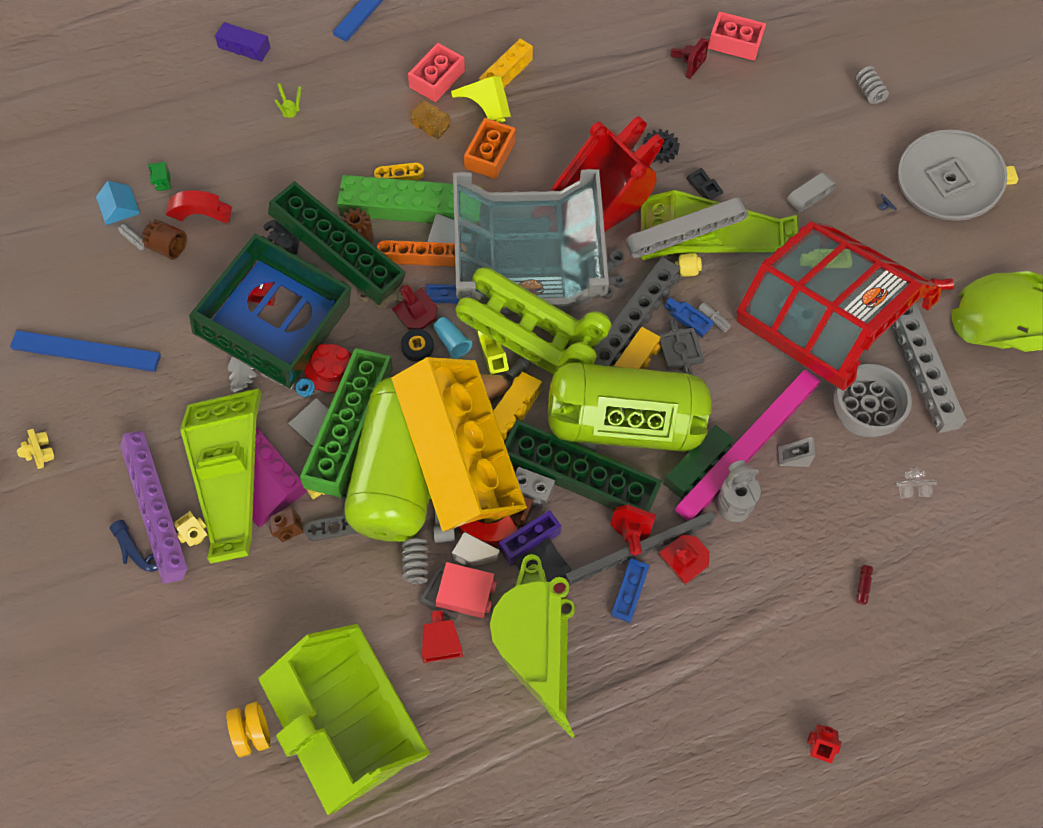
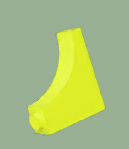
M492 76L451 91L453 98L468 97L477 102L490 120L503 123L505 118L511 117L501 76Z

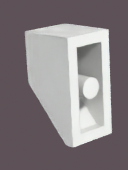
M464 532L452 555L456 564L473 568L498 561L500 550Z

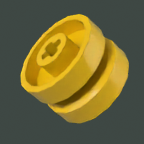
M259 701L247 704L245 714L239 707L226 712L230 738L239 758L251 755L253 745L259 752L271 747L268 724Z

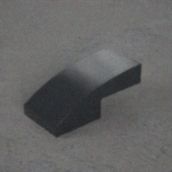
M702 168L686 178L693 188L706 199L713 200L723 194V190L715 179L710 180Z

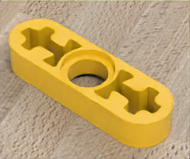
M420 163L380 166L375 169L374 177L417 181L424 177V167ZM397 171L404 172L401 176L395 175Z

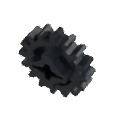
M659 129V132L653 130L652 134L647 133V137H644L643 140L644 145L656 134H659L664 139L663 146L653 160L654 163L659 160L660 164H662L663 160L668 163L670 158L675 159V155H678L680 143H678V137L674 138V133L668 134V130L662 132V129Z

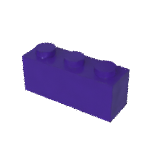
M225 22L215 35L218 48L261 62L271 48L268 36Z
M549 510L500 541L499 549L510 566L515 564V558L528 552L547 537L552 540L560 535L561 524Z

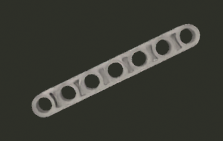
M733 198L634 233L626 238L625 243L632 257L639 258L740 222L748 216V212L740 198Z

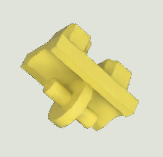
M34 429L27 430L29 445L25 441L21 442V447L17 450V454L19 457H25L27 461L31 460V455H33L37 468H44V462L54 459L51 447L40 449V446L49 444L46 432L35 433Z

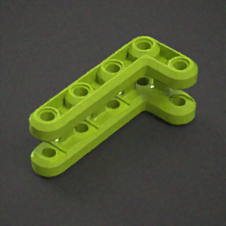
M482 267L475 271L471 281H475V288L490 299L487 305L469 297L460 299L455 311L457 317L462 322L553 375L565 363H595L597 355L593 348L607 337L612 327L608 316L601 312L593 311L586 314L581 320H577L491 268ZM502 307H507L522 317L520 323H514L500 313ZM539 326L554 336L552 343H548L532 332L534 327Z

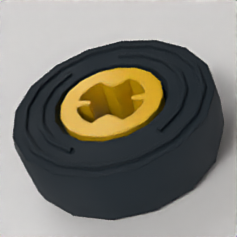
M422 329L408 331L401 340V351L411 361H421L431 356L434 350L433 338L427 331ZM416 343L417 345V343H420L421 347L417 346V348H415L414 344Z

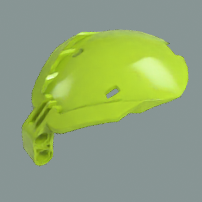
M1031 271L994 273L975 280L958 294L962 299L959 308L951 310V320L956 332L967 343L1001 349L1013 347L1023 352L1043 350V275ZM1021 326L1023 328L1028 329V332L1026 333L1017 329V327Z

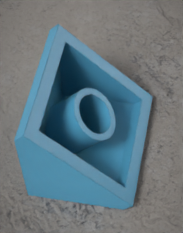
M107 181L96 196L106 225L140 214L130 185Z

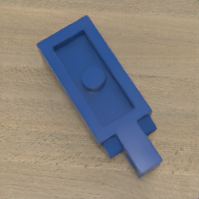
M671 297L666 301L665 308L670 311V315L686 327L694 328L695 333L702 338L713 326L714 321L687 302L680 301L678 303Z

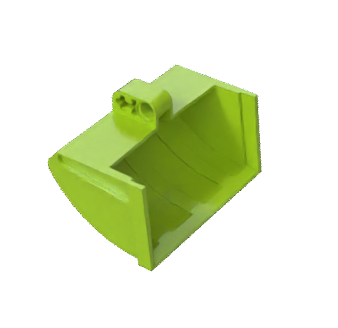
M358 624L307 634L258 678L283 727L276 737L285 755L288 757L297 754L327 815L337 812L345 805L382 784L406 766L419 762L430 754Z

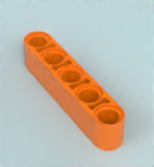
M384 240L377 245V249L395 264L456 267L455 243ZM460 244V253L465 255V248Z

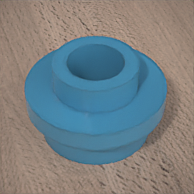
M303 378L296 384V392L302 397L312 395L315 390L313 381L308 378ZM308 385V389L304 391V387Z

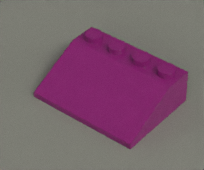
M257 428L252 520L258 527H261L270 520L271 516L281 512L307 493V490L304 489L301 479Z

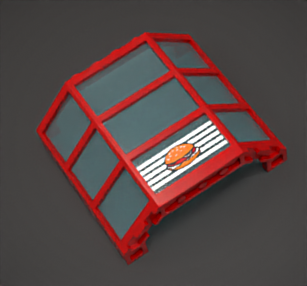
M810 221L806 226L801 227L797 234L790 237L781 248H777L773 255L763 261L737 309V322L839 389L845 391L856 380L857 369L861 363L859 358L864 349L868 351L872 343L920 298H923L922 308L927 311L940 300L942 287L837 228Z

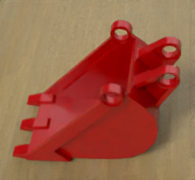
M640 116L634 118L619 135L615 131L608 129L601 121H598L590 128L589 133L591 136L550 190L562 191L580 181L581 170H599L605 232L627 219L647 201L657 181L656 172L650 165L663 146L664 139L659 134H656L645 145L642 144L635 152L633 148L647 126V123ZM593 188L562 205L564 231L596 215ZM556 206L538 207L530 214L534 220L546 216L553 224L549 228L548 233H558ZM596 222L566 237L569 242L565 246L566 256L580 251L598 240Z

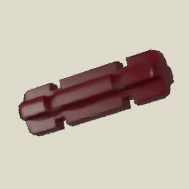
M863 565L860 571L861 577H859L856 603L866 605L869 599L868 593H870L873 567Z

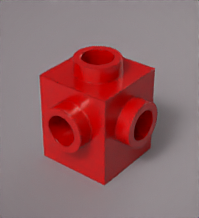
M819 724L816 725L814 732L810 731L807 744H810V756L831 764L835 755L839 753L842 743L839 741L837 730L830 726Z

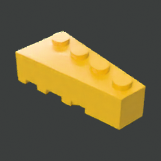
M521 372L519 377H515L512 386L493 411L504 443L516 420H524L542 390V381L524 372Z

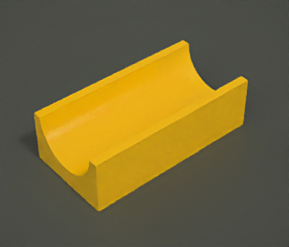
M427 357L391 377L442 532L480 519H484L485 524L495 523L527 508L476 360Z

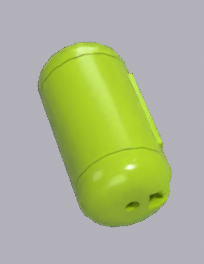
M576 362L565 363L554 373L548 396L549 427L559 439L570 442L691 451L704 441L708 433L709 415L712 413L711 393L706 382L702 378L689 373Z
M386 378L373 388L370 395L345 501V518L347 523L357 533L365 537L385 542H403L412 539L422 528L426 520L431 496L392 378Z

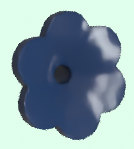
M882 193L883 203L879 207L883 211L888 207L896 210L897 208Z

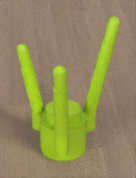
M278 83L283 104L281 105L277 99H275V103L282 112L283 117L292 118L297 114V111H300L301 86L298 87L295 104L291 100L286 99L281 83Z

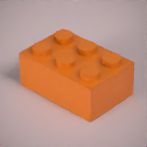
M484 118L464 154L465 169L497 179L516 142V128Z

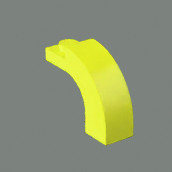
M476 330L480 348L490 374L508 371L506 353L501 344Z

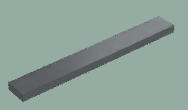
M712 511L640 541L642 553L637 556L630 554L629 547H626L566 573L565 579L569 586L629 561L631 558H636L671 543L681 535H689L712 525L715 517Z

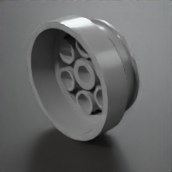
M876 364L859 365L856 380L845 391L836 387L834 393V406L840 422L847 430L862 437H878L892 433L904 422L912 404L911 393L905 381L893 370Z

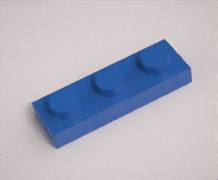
M630 559L611 613L612 617L631 623L650 567L649 564Z

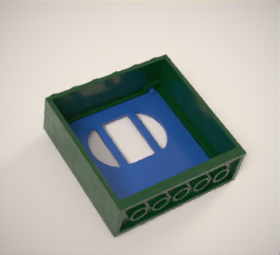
M255 233L189 314L192 334L290 389L311 360L318 346L325 341L349 308L351 287L346 282L335 279L330 273L319 270L314 264L303 261L298 255L289 253L282 246L275 245L266 237ZM275 283L254 311L250 312L247 305L250 293L259 285ZM282 286L302 298L280 328H276L257 316ZM309 302L312 308V316L308 324L300 330L285 332L304 305Z

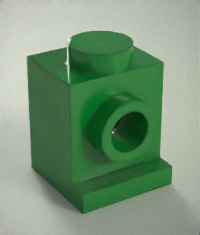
M166 162L148 164L151 172L149 175L152 185H155V189L157 191L171 189L170 171Z

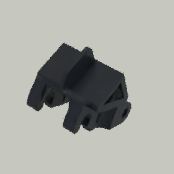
M275 220L264 224L265 231L271 228L274 229L269 232L270 235L267 237L270 242L274 241L275 243L273 244L280 245L289 253L298 255L300 240Z

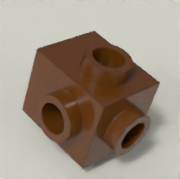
M291 507L270 517V532L281 542L304 533L301 517Z

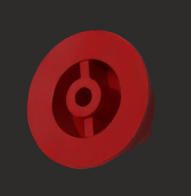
M319 345L305 367L306 378L313 381L315 389L325 393H336L352 354L339 345Z

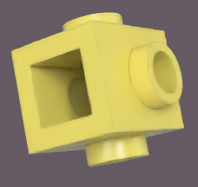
M191 511L173 522L179 531L176 534L182 544L187 542L190 547L197 545L207 535L204 531V528L207 526L200 517L196 519Z

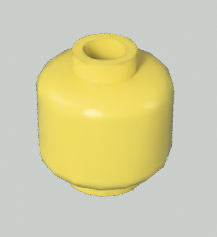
M696 253L681 254L678 261H675V264L680 267L679 272L682 277L697 276L699 271H702L701 257H698Z

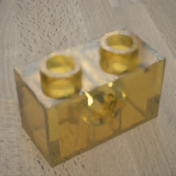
M424 100L410 112L411 123L416 128H420L436 139H439L450 127V115Z

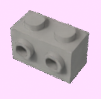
M518 467L515 475L522 495L533 500V506L546 508L555 488V480Z

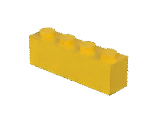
M641 327L614 366L647 369L652 361L650 358L653 354L657 355L661 348V345H659L661 337Z

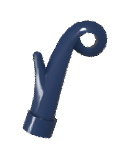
M118 520L114 522L109 529L119 542L123 564H127L129 555L141 569L148 572L158 570L156 563L150 564V561L155 559L153 553L144 560L128 531L129 527L125 521Z

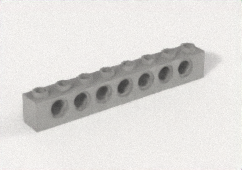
M898 294L892 295L887 300L885 306H887ZM915 303L892 324V327L896 330L898 342L904 349L905 359L909 361L911 373L918 383V390L924 397L925 407L931 414L933 426L936 427L938 433L960 429L967 420L919 308Z

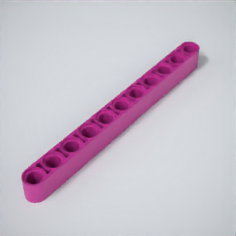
M805 369L676 507L675 512L686 521L698 517L719 494L723 482L730 473L728 467L740 460H745L747 464L817 388L821 380Z

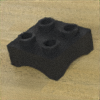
M549 537L528 552L515 558V565L520 571L522 561L527 555L533 554L538 556L541 560L547 582H551L556 577L565 578V574L572 571ZM530 560L527 563L526 568L533 564L538 565V562L535 560Z

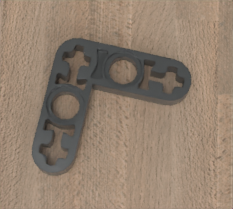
M346 488L341 498L343 516L309 522L305 527V534L309 540L321 541L357 534L345 518V501L348 493ZM342 522H345L346 530H344ZM333 523L340 525L339 530L336 532L329 531V526ZM323 525H325V530H326V533H325V534H324V532H323V527H322ZM314 527H316V529L319 530L316 531V535H312L311 533Z

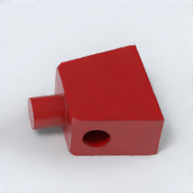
M443 611L432 612V623L423 625V662L428 663L463 657L462 647L453 620L444 621Z

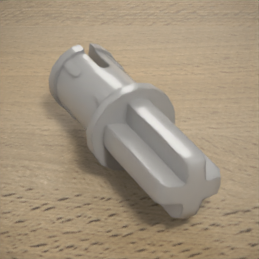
M706 302L699 306L698 311L714 321V324L722 331L727 332L730 329L731 324L720 315L719 311L714 310Z

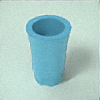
M442 317L434 324V330L447 348L451 358L458 359L469 352L472 347V341L453 322L446 317Z

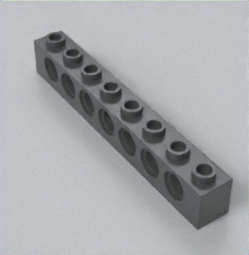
M663 257L660 258L614 320L607 337L594 347L597 355L594 364L614 366L643 324H647L650 321L651 313L659 309L662 298H666L669 295L670 287L673 284L676 285L681 275H679L680 267Z

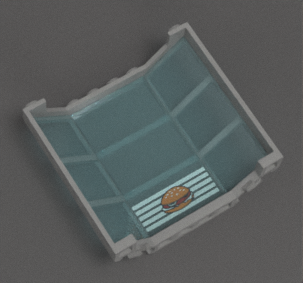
M581 170L580 181L562 191L550 190L546 192L514 191L489 193L472 183L471 172L453 173L456 295L458 299L469 297L487 305L490 298L475 288V281H471L475 271L482 267L495 270L565 313L572 311V307L577 304L582 306L591 302L594 296L599 295L602 297L607 294L609 279L599 170ZM502 307L500 311L501 314H517L507 307Z

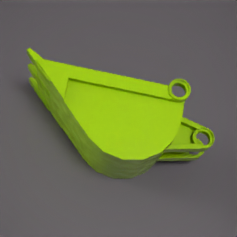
M531 554L527 555L522 561L516 587L506 592L494 607L490 622L492 641L511 673L573 739L575 735L567 720L568 619L574 616L576 611L575 605L569 599H562L568 595L570 590L567 580L562 577H556L551 582H547L541 560L538 556ZM530 560H535L538 562V565L533 564L526 568V565ZM555 584H565V591L563 593L554 592ZM563 604L571 605L572 610L570 613L563 614L561 612Z

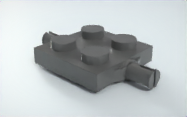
M670 320L668 323L671 331L658 334L661 337L659 345H661L667 370L683 368L685 373L693 375L691 366L704 362L694 328L679 329L676 320Z

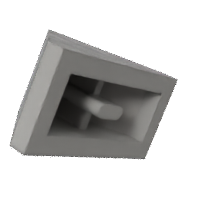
M810 437L778 447L779 465L809 467L815 457L814 438Z

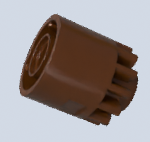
M359 208L356 211L349 209L350 213L344 212V218L341 217V219L372 244L374 234L370 215H367L365 210L360 213Z
M156 219L153 222H149L142 234L144 247L171 260L181 255L187 243V235L184 231Z

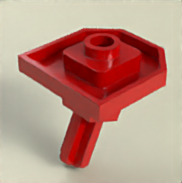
M630 505L615 508L611 526L618 534L623 535L624 541H628L629 551L633 556L642 553L640 541L649 538L656 514Z
M681 535L659 552L660 557L685 585L709 566L710 551L696 536Z

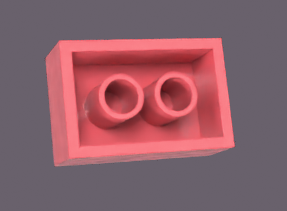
M719 11L710 36L708 49L755 61L766 23Z
M437 43L408 73L409 88L436 103L465 72L464 57Z

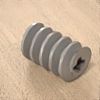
M867 66L857 74L856 82L870 104H878L888 97L889 91L886 90V86L883 85V81L880 80V76L874 71L873 66Z
M416 538L402 543L404 549L402 551L404 556L402 559L404 564L402 567L404 572L402 579L408 583L422 584L428 582V578L422 577L428 574L427 570L422 569L428 566L427 562L422 561L428 558V555L422 554V552L428 551V547L422 546L427 543L426 540Z

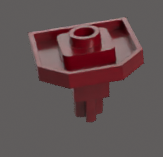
M701 38L695 46L686 45L684 49H671V57L682 58L684 63H687L686 78L691 79L707 59L709 40Z
M403 285L400 292L404 300L393 307L392 310L408 330H423L436 320L438 307L422 288L413 293L409 285Z

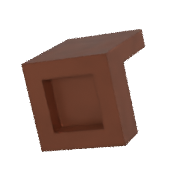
M524 497L527 508L510 516L513 523L520 527L526 525L533 509V500Z

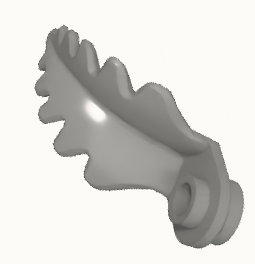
M233 356L228 364V371L232 372L229 376V381L233 380L230 383V390L237 392L248 388V384H253V381L249 378H255L257 374L252 370L254 368Z

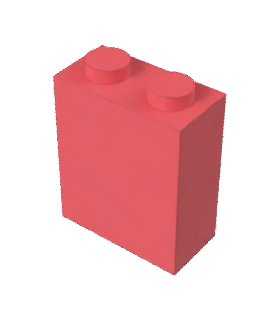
M446 562L436 598V607L484 619L485 612L490 613L492 601L489 600L490 593H495L497 581H493L494 574Z

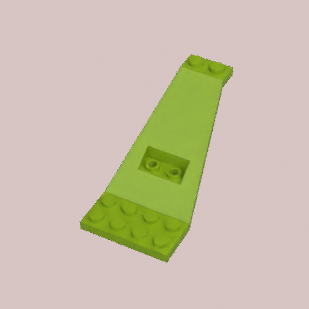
M677 190L651 195L641 206V231L711 207L720 202ZM747 210L748 216L740 222L650 253L641 258L647 260L674 253L775 252L790 237L799 232V218L797 215L778 219Z
M259 388L187 405L180 428L211 543L207 556L210 564L249 556L252 541L256 418L262 396Z

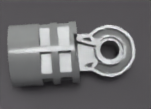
M745 460L734 462L728 467L730 473L723 482L716 499L717 511L724 519L732 522L746 520L752 513L761 495L759 483L754 478L759 470L751 465H747Z

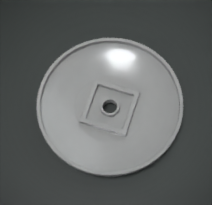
M939 130L919 137L908 146L899 163L898 181L904 196L921 212L938 219L959 221L980 216L997 204L1006 188L1007 168L998 150L982 137L961 130ZM946 177H953L955 181H948Z

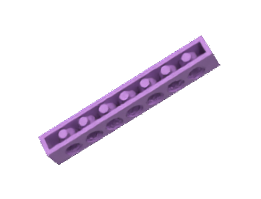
M144 431L124 433L120 448L162 584L183 580L188 568Z

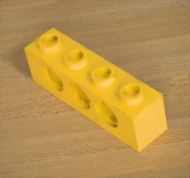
M520 38L479 77V81L492 76H501L505 88L533 60V46Z

